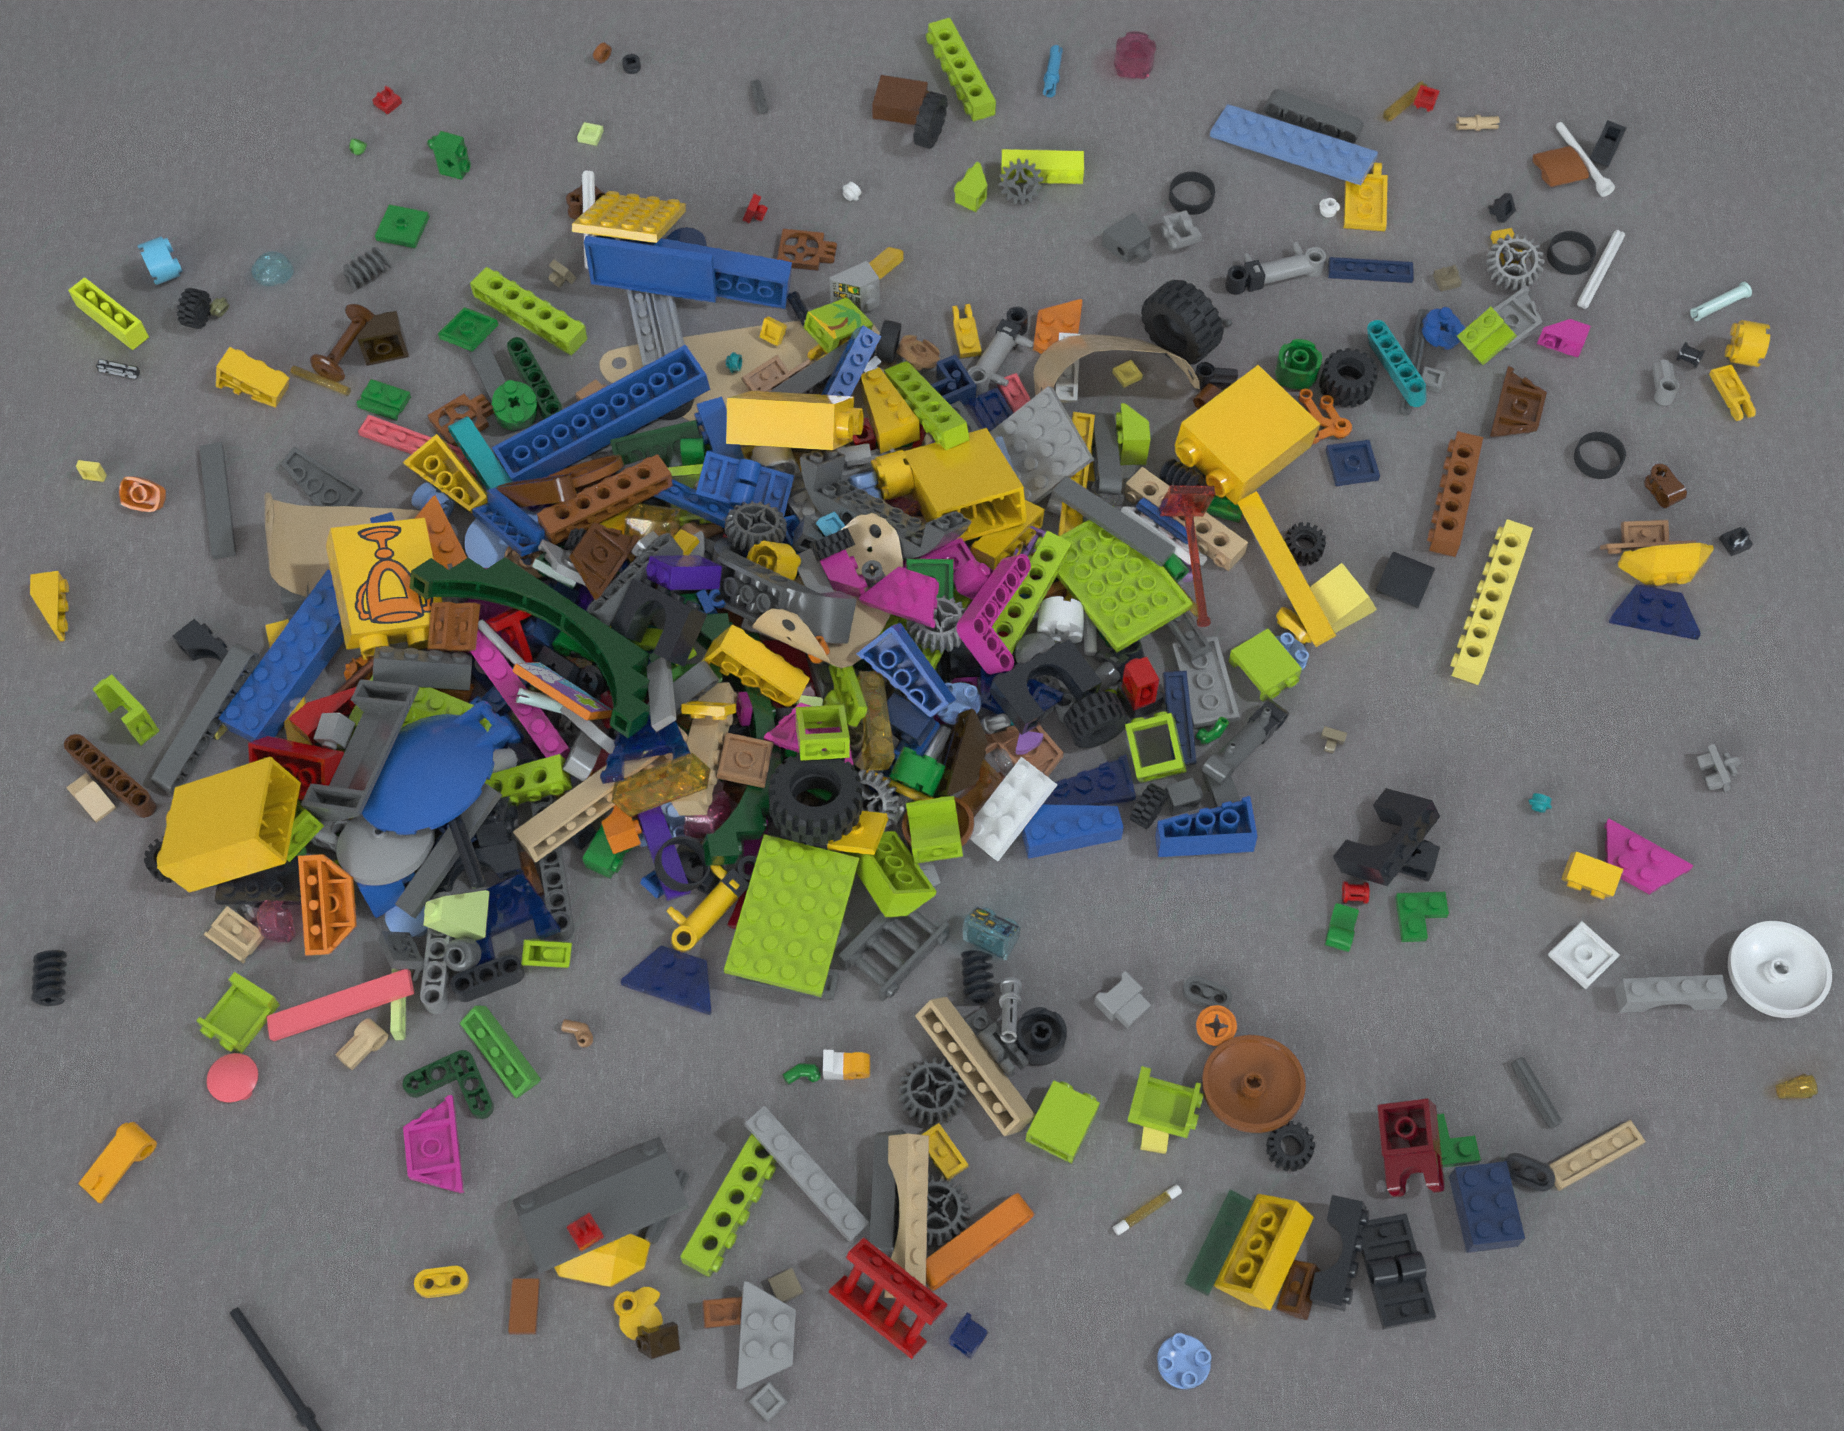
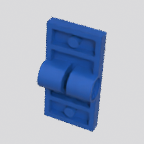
M707 451L695 496L734 507L735 505L741 506L742 502L750 504L751 500L754 503L761 501L764 505L770 503L771 508L777 507L778 512H782L784 517L795 475L763 467L760 463L753 460H738Z

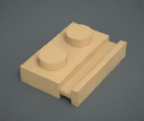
M228 906L213 922L212 928L208 933H204L207 938L243 964L247 956L251 955L267 936Z

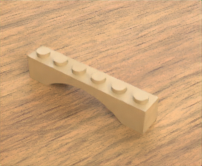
M916 1134L889 1136L888 1164L897 1184L900 1218L896 1245L891 1259L926 1286L929 1136ZM885 1290L884 1298H895Z

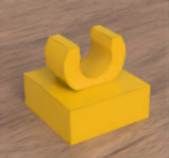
M768 316L764 318L759 337L778 346L782 344L787 326Z

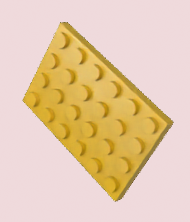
M608 191L572 223V232L657 243L686 212V204L680 203V200L677 199L662 201L659 197L654 196L639 198L637 194H627V196L619 195V192Z

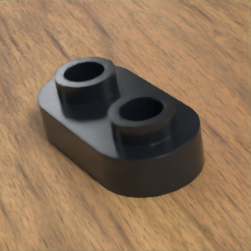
M1511 1153L1503 1161L1507 1162L1510 1178L1513 1181L1538 1191H1547L1555 1183L1554 1170L1551 1166L1521 1153ZM1513 1162H1519L1521 1167L1515 1169L1511 1165ZM1539 1172H1544L1546 1177L1539 1179L1536 1175Z

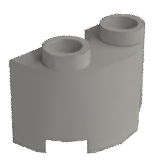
M1186 210L1163 216V225L1160 227L1163 238L1167 237L1171 251L1201 242L1202 235L1197 227H1193L1192 219Z

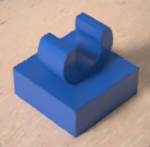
M705 589L696 593L707 614H718L716 608L720 609L726 605L724 600L714 602V598L721 594L718 589L712 590L710 594Z

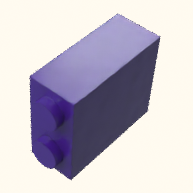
M699 555L650 556L646 571L647 579L669 590L719 589L722 566Z

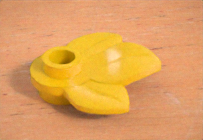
M642 1287L636 1292L625 1291L620 1293L614 1301V1310L620 1317V1329L631 1340L636 1341L638 1326L643 1325L651 1329L663 1324L662 1315L654 1305L660 1297V1292L654 1288ZM627 1301L632 1302V1307L629 1310L623 1309V1304Z

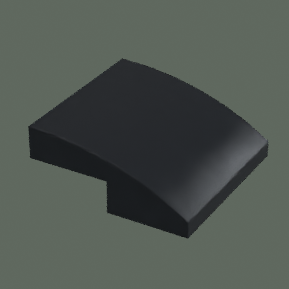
M1393 551L1378 583L1376 592L1419 608L1435 568Z

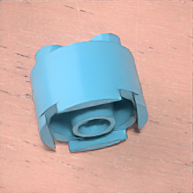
M160 236L137 245L139 250L144 249L141 255L152 277H157L154 280L156 285L180 276L179 273L183 272L177 258L172 259L170 255L174 251L168 238L163 239Z

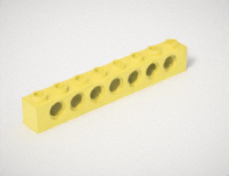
M1508 519L1504 527L1499 526L1495 536L1498 543L1497 545H1492L1488 556L1492 558L1491 563L1486 562L1482 573L1486 575L1485 580H1480L1476 593L1480 594L1479 598H1474L1470 607L1473 615L1472 617H1467L1463 629L1467 630L1466 635L1461 634L1457 644L1460 652L1459 654H1454L1450 665L1454 667L1451 676L1476 685L1479 684L1533 530L1532 527Z

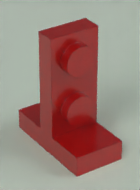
M511 608L486 620L485 622L495 632L502 631V639L526 663L534 662L520 624L521 620L531 616V614Z

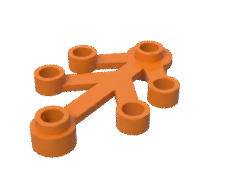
M1302 389L1300 391L1299 401L1305 405L1309 411L1308 413L1320 423V426L1326 427L1323 430L1317 431V437L1314 438L1312 444H1316L1321 439L1332 435L1341 439L1351 433V422L1338 415L1333 407L1334 400L1331 396H1322L1319 403L1320 408L1327 412L1330 418L1328 419L1322 416L1313 402L1312 391L1309 389Z

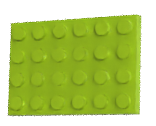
M1087 520L1060 536L1072 542L1070 554L1060 569L1057 578L1072 597L1082 603L1084 612L1116 652L1193 608L1192 601L1163 566L1160 567L1091 520ZM1043 556V557H1042V559H1043L1044 561H1051V560H1052V559H1051L1050 557H1048V556Z
M764 834L725 964L724 973L822 997L859 858Z

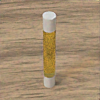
M1175 1184L1114 1225L1113 1230L1119 1236L1182 1193L1180 1187Z

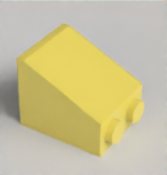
M1343 563L1339 564L1310 587L1335 633L1377 610L1370 597Z

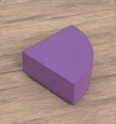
M1028 731L1021 735L1019 732L1016 754H1027L1029 751L1040 746L1043 740V733Z

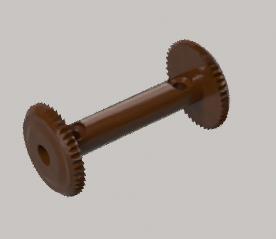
M348 304L346 306L345 313L352 322L329 355L326 357L321 354H313L310 358L312 368L329 381L341 382L344 380L345 373L338 364L356 340L357 335L375 316L362 305Z

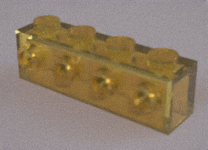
M690 753L615 781L611 801L631 817L708 789L711 769L694 753Z

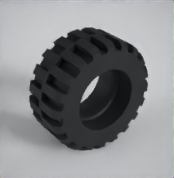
M1184 280L1167 281L1143 303L1141 319L1142 323L1145 324L1144 329L1150 335L1151 341L1157 346L1186 360L1189 365L1197 364L1221 343L1224 327L1222 326V318L1218 315L1219 311L1213 306L1211 299L1207 298L1201 289L1195 288V285L1192 283L1187 284Z
M797 753L796 757L790 756L785 759L784 765L782 763L779 764L775 769V773L771 775L770 786L768 787L770 816L773 818L776 828L781 829V833L788 838L792 836L793 841L798 843L804 841L806 845H814V843L825 845L830 840L836 842L842 839V834L848 835L852 831V826L855 827L859 822L860 815L862 814L861 777L850 762L847 761L845 763V758L800 760V754ZM816 788L827 790L837 797L831 803L819 807L806 806L795 799L799 793Z

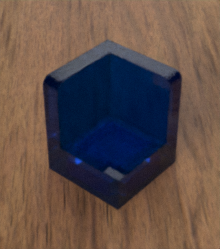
M967 1312L950 1336L949 1344L972 1359L988 1335V1331L971 1319L972 1315Z

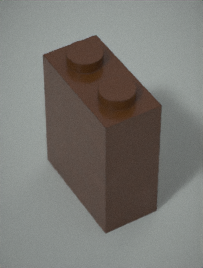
M880 75L872 104L873 119L915 125L924 97L926 98V94L930 92L928 91V82Z

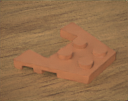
M1040 725L1030 730V732L1043 733L1042 743L1023 755L1016 754L1019 731L1015 726L1008 727L1005 731L995 734H985L988 741L985 750L986 754L998 748L1013 766L1022 757L1047 777L1063 758V751Z

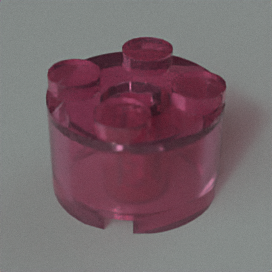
M1131 31L1126 33V36L1120 37L1116 42L1114 59L1117 74L1120 77L1147 78L1154 67L1155 41H1151L1146 33Z
M724 791L712 792V803L708 807L707 815L685 816L684 834L686 837L705 839L707 834L714 833L727 821L731 815V805L729 798L723 796L725 794Z

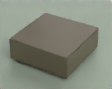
M792 1268L768 1279L775 1297L784 1303L804 1294Z

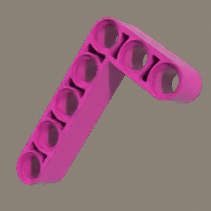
M1025 554L1006 557L1000 561L957 623L956 629L959 637L988 674L1007 672L1014 666L1012 654L994 631L992 625L1031 569L1030 560Z

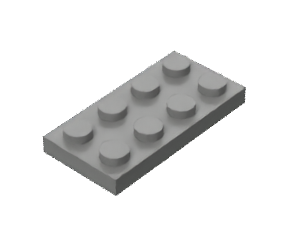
M1217 636L1206 638L1212 647V651L1193 661L1190 660L1179 642L1172 643L1171 649L1177 671H1187L1193 728L1215 725L1219 717H1224L1229 722L1239 721L1240 718Z

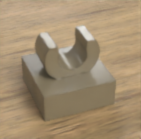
M553 259L549 267L554 272L551 273L548 279L558 288L564 284L565 280L572 285L576 277L569 269Z
M1456 265L1434 270L1433 277L1441 292L1458 288L1462 283Z
M1324 726L1320 736L1321 739L1327 740L1324 751L1333 753L1337 743L1344 744L1347 733Z

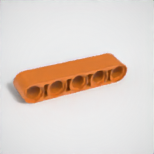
M1019 1193L1012 1195L926 1259V1284L932 1291L947 1283L1033 1218L1034 1212Z

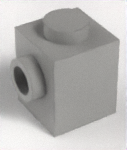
M322 713L314 740L322 744L323 748L333 750L347 749L355 723L341 713Z

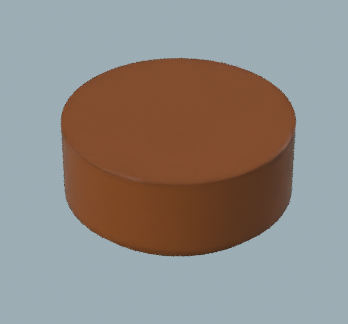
M605 42L600 43L593 53V59L598 63L607 61L612 52L611 46Z

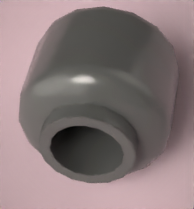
M467 937L451 941L444 950L445 963L454 971L461 972L473 968L481 959L480 946L475 940Z

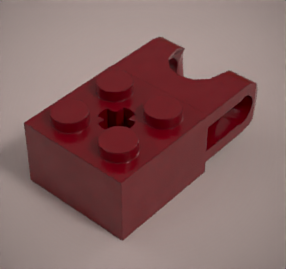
M1428 1098L1377 1105L1382 1156L1384 1157L1386 1185L1389 1194L1392 1197L1403 1196L1406 1193L1407 1179L1410 1175L1417 1172L1423 1173L1426 1186L1434 1193L1443 1192L1445 1186L1436 1105ZM1413 1127L1411 1133L1406 1134V1131H1410L1409 1128Z

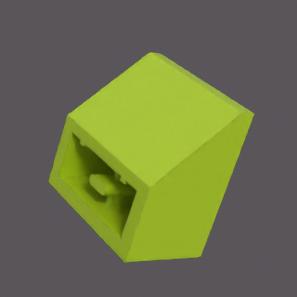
M1121 403L1120 412H1116V433L1120 465H1146L1150 446L1149 421L1126 403Z

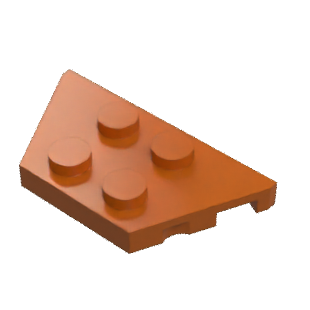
M1083 299L1038 310L1033 350L1042 354L1053 343L1059 341V333L1078 334Z
M436 495L432 496L414 519L425 518L433 559L448 569L447 564L452 563L454 567L465 560L467 556Z

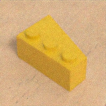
M229 347L216 366V387L220 389L223 386L234 389L233 393L238 395L241 392L252 395V400L275 408L289 388V377L284 372L268 367L263 361L255 360L239 349L235 350Z

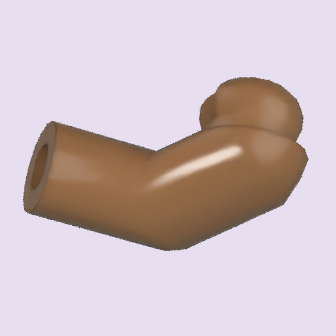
M564 1019L562 1031L573 1033L580 1047H589L593 1042V1035L588 1025Z

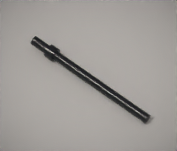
M240 1308L233 1309L230 1312L231 1317L297 1413L296 1418L301 1426H306L308 1431H323L315 1420V1413L310 1407H306Z

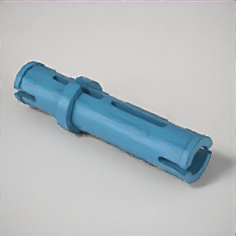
M1053 45L1050 48L1047 72L1044 74L1045 85L1043 94L1046 97L1055 96L1056 85L1060 80L1059 69L1063 49L1062 47L1059 49V45Z

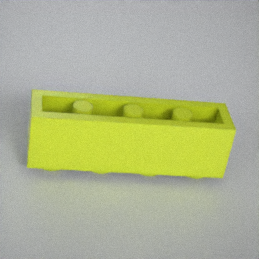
M1002 149L1001 173L1005 174L1003 167H1010L1009 161L1016 164L1017 158H1020L1021 163H1024L1026 159H1028V165L1036 163L1034 169H1040L1041 172L1038 174V177H1043V181L1039 183L1083 184L1084 151ZM1023 168L1024 173L1028 176H1034L1030 170ZM1016 169L1010 172L1007 179L1015 175ZM1019 172V179L1015 183L1027 182V180H1023L1021 172Z
M85 277L68 290L79 309L131 350H134L149 338L142 322Z

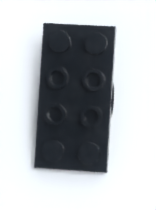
M295 856L290 862L287 860L286 864L217 884L214 901L222 905H254L262 910H277L280 905H301L298 856Z
M1407 1213L1368 1220L1367 1226H1363L1361 1236H1364L1362 1256L1382 1329L1435 1320L1436 1314L1425 1279L1427 1274L1426 1264L1422 1253L1417 1251Z

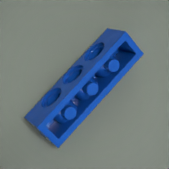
M864 325L855 329L821 395L851 396L881 336Z

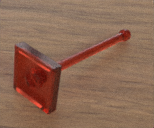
M1169 486L1159 507L1160 516H1184L1198 611V619L1196 621L1197 626L1206 627L1211 624V620L1207 615L1194 516H1204L1215 496L1214 486Z

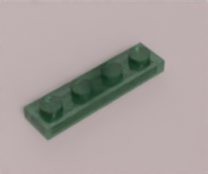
M1229 1190L1184 1283L1185 1285L1209 1296L1254 1201Z

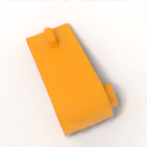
M136 1122L122 1124L117 1129L115 1137L78 1184L98 1203H102L134 1161H142L150 1156L155 1150L157 1142Z

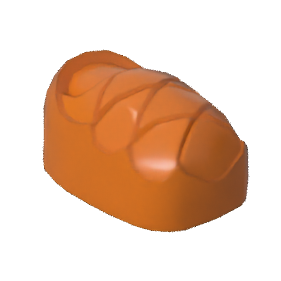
M128 476L124 477L120 482L119 497L121 505L143 512H153L163 507L166 500V490L151 480Z

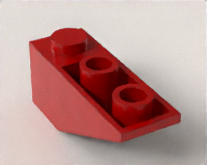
M356 687L303 705L289 718L294 730L311 745H315L317 741L314 740V736L322 713H341L347 717L356 706L351 701Z

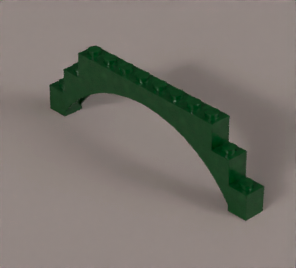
M504 557L485 569L470 558H466L448 570L430 558L411 570L410 589L426 600L431 597H460L490 601L527 612L560 629L589 654L603 674L609 687L614 707L610 726L627 738H630L647 724L650 706L642 700L647 697L650 680L642 674L647 669L649 653L517 564Z
M679 594L686 598L685 603L687 600L701 605L699 610L702 611V604L698 602L697 594ZM728 613L708 614L696 642L708 650L713 640L733 624L729 622ZM759 633L747 634L754 640L760 641ZM729 673L728 676L738 693L747 692L753 707L749 725L751 738L764 740L765 734L771 732L776 727L774 723L776 716L775 706L771 705L769 697L761 694L760 688L747 687L741 683V678ZM773 745L765 787L747 785L741 801L727 821L714 833L706 835L702 843L706 866L735 864L739 855L742 854L741 841L760 839L764 830H766L767 821L765 816H770L769 781L771 775L775 773L777 766L783 761V750L779 746Z

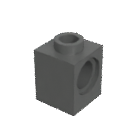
M1193 778L1169 784L1165 787V791L1169 793L1166 803L1172 816L1199 808L1203 793L1200 786L1195 784Z

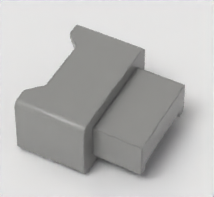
M1127 971L1122 973L1121 981L1108 993H1099L1095 997L1094 1002L1110 1021L1117 1018L1127 1029L1151 1009V1004L1142 996L1143 987Z

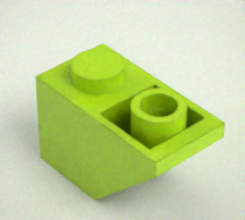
M976 162L972 168H968L962 181H958L954 188L955 202L974 212H977L987 199V182L979 162Z

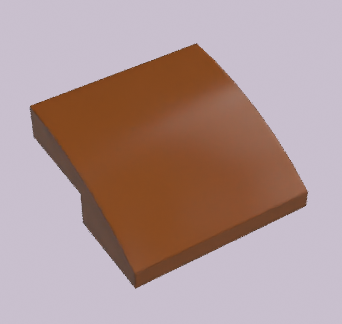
M1571 146L1533 154L1532 162L1542 170L1541 178L1550 187L1589 178L1582 159Z
M452 602L432 603L427 649L476 651L480 604L474 602L457 604Z

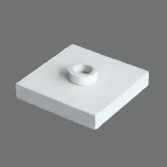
M1581 921L1549 952L1548 956L1582 987L1587 989L1620 954Z

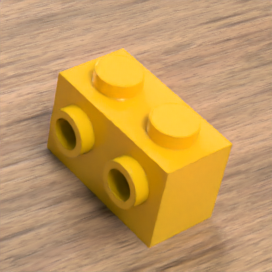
M1576 851L1570 853L1561 880L1568 882L1567 887L1581 891L1582 888L1591 891V896L1604 900L1605 897L1614 896L1623 869Z

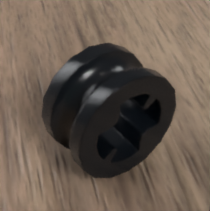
M628 54L623 57V70L626 73L635 74L640 71L639 56Z

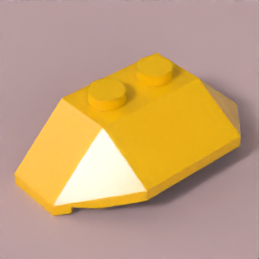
M1704 543L1651 546L1640 548L1633 552L1624 551L1618 562V567L1645 585L1685 584L1691 582L1707 562L1714 547Z
M628 1234L554 1267L559 1277L612 1287L636 1272L645 1269L651 1243L633 1234Z

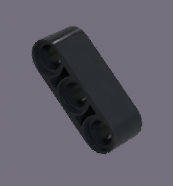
M508 954L454 975L450 984L459 1001L470 1002L517 984L524 978L525 972L520 959L516 955ZM517 966L515 971L506 972L509 967ZM493 975L490 981H482L485 976ZM469 984L466 990L459 991L460 986Z

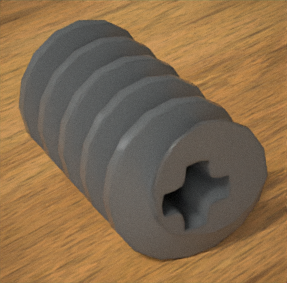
M373 247L372 253L366 251L365 257L359 255L358 261L353 259L350 261V265H343V274L354 290H357V282L364 286L363 278H366L369 282L372 281L371 273L378 277V269L385 273V265L391 269L386 255L379 248Z

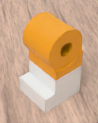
M823 1050L824 1080H854L870 1077V1055L864 1052L840 1053L834 1052V1050Z

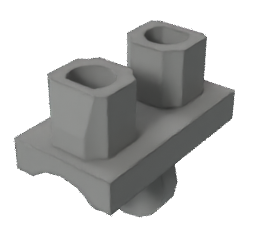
M1715 744L1708 746V752L1696 757L1697 763L1701 771L1711 767L1715 769L1716 773L1705 776L1709 790L1723 788L1724 792L1731 790V780L1727 771L1730 772L1731 776H1736L1738 774L1736 768L1741 765V761L1738 757L1731 758L1729 752L1722 755L1724 759L1722 762Z

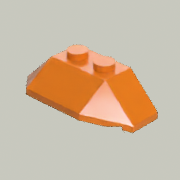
M324 854L298 856L305 955L331 954L357 926L353 877Z

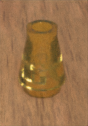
M1805 1073L1775 1085L1779 1099H1811L1813 1095L1818 1094L1815 1078L1813 1075H1806Z

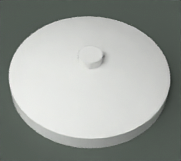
M1765 921L1754 924L1738 936L1729 951L1728 971L1733 986L1748 1004L1760 1012L1780 1018L1803 1016L1820 1005L1829 993L1832 983V969L1829 958L1823 947L1813 936L1795 925L1780 921Z

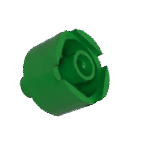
M1294 339L1291 343L1282 345L1275 367L1278 384L1296 390L1310 389L1317 380L1322 363V354L1315 348L1316 345L1305 339Z
M508 380L495 390L492 397L494 417L501 427L509 431H517L529 428L534 423L537 417V400L535 393L528 385Z
M903 747L889 778L933 797L943 776L945 766L930 756L923 755L922 757L916 754V751Z

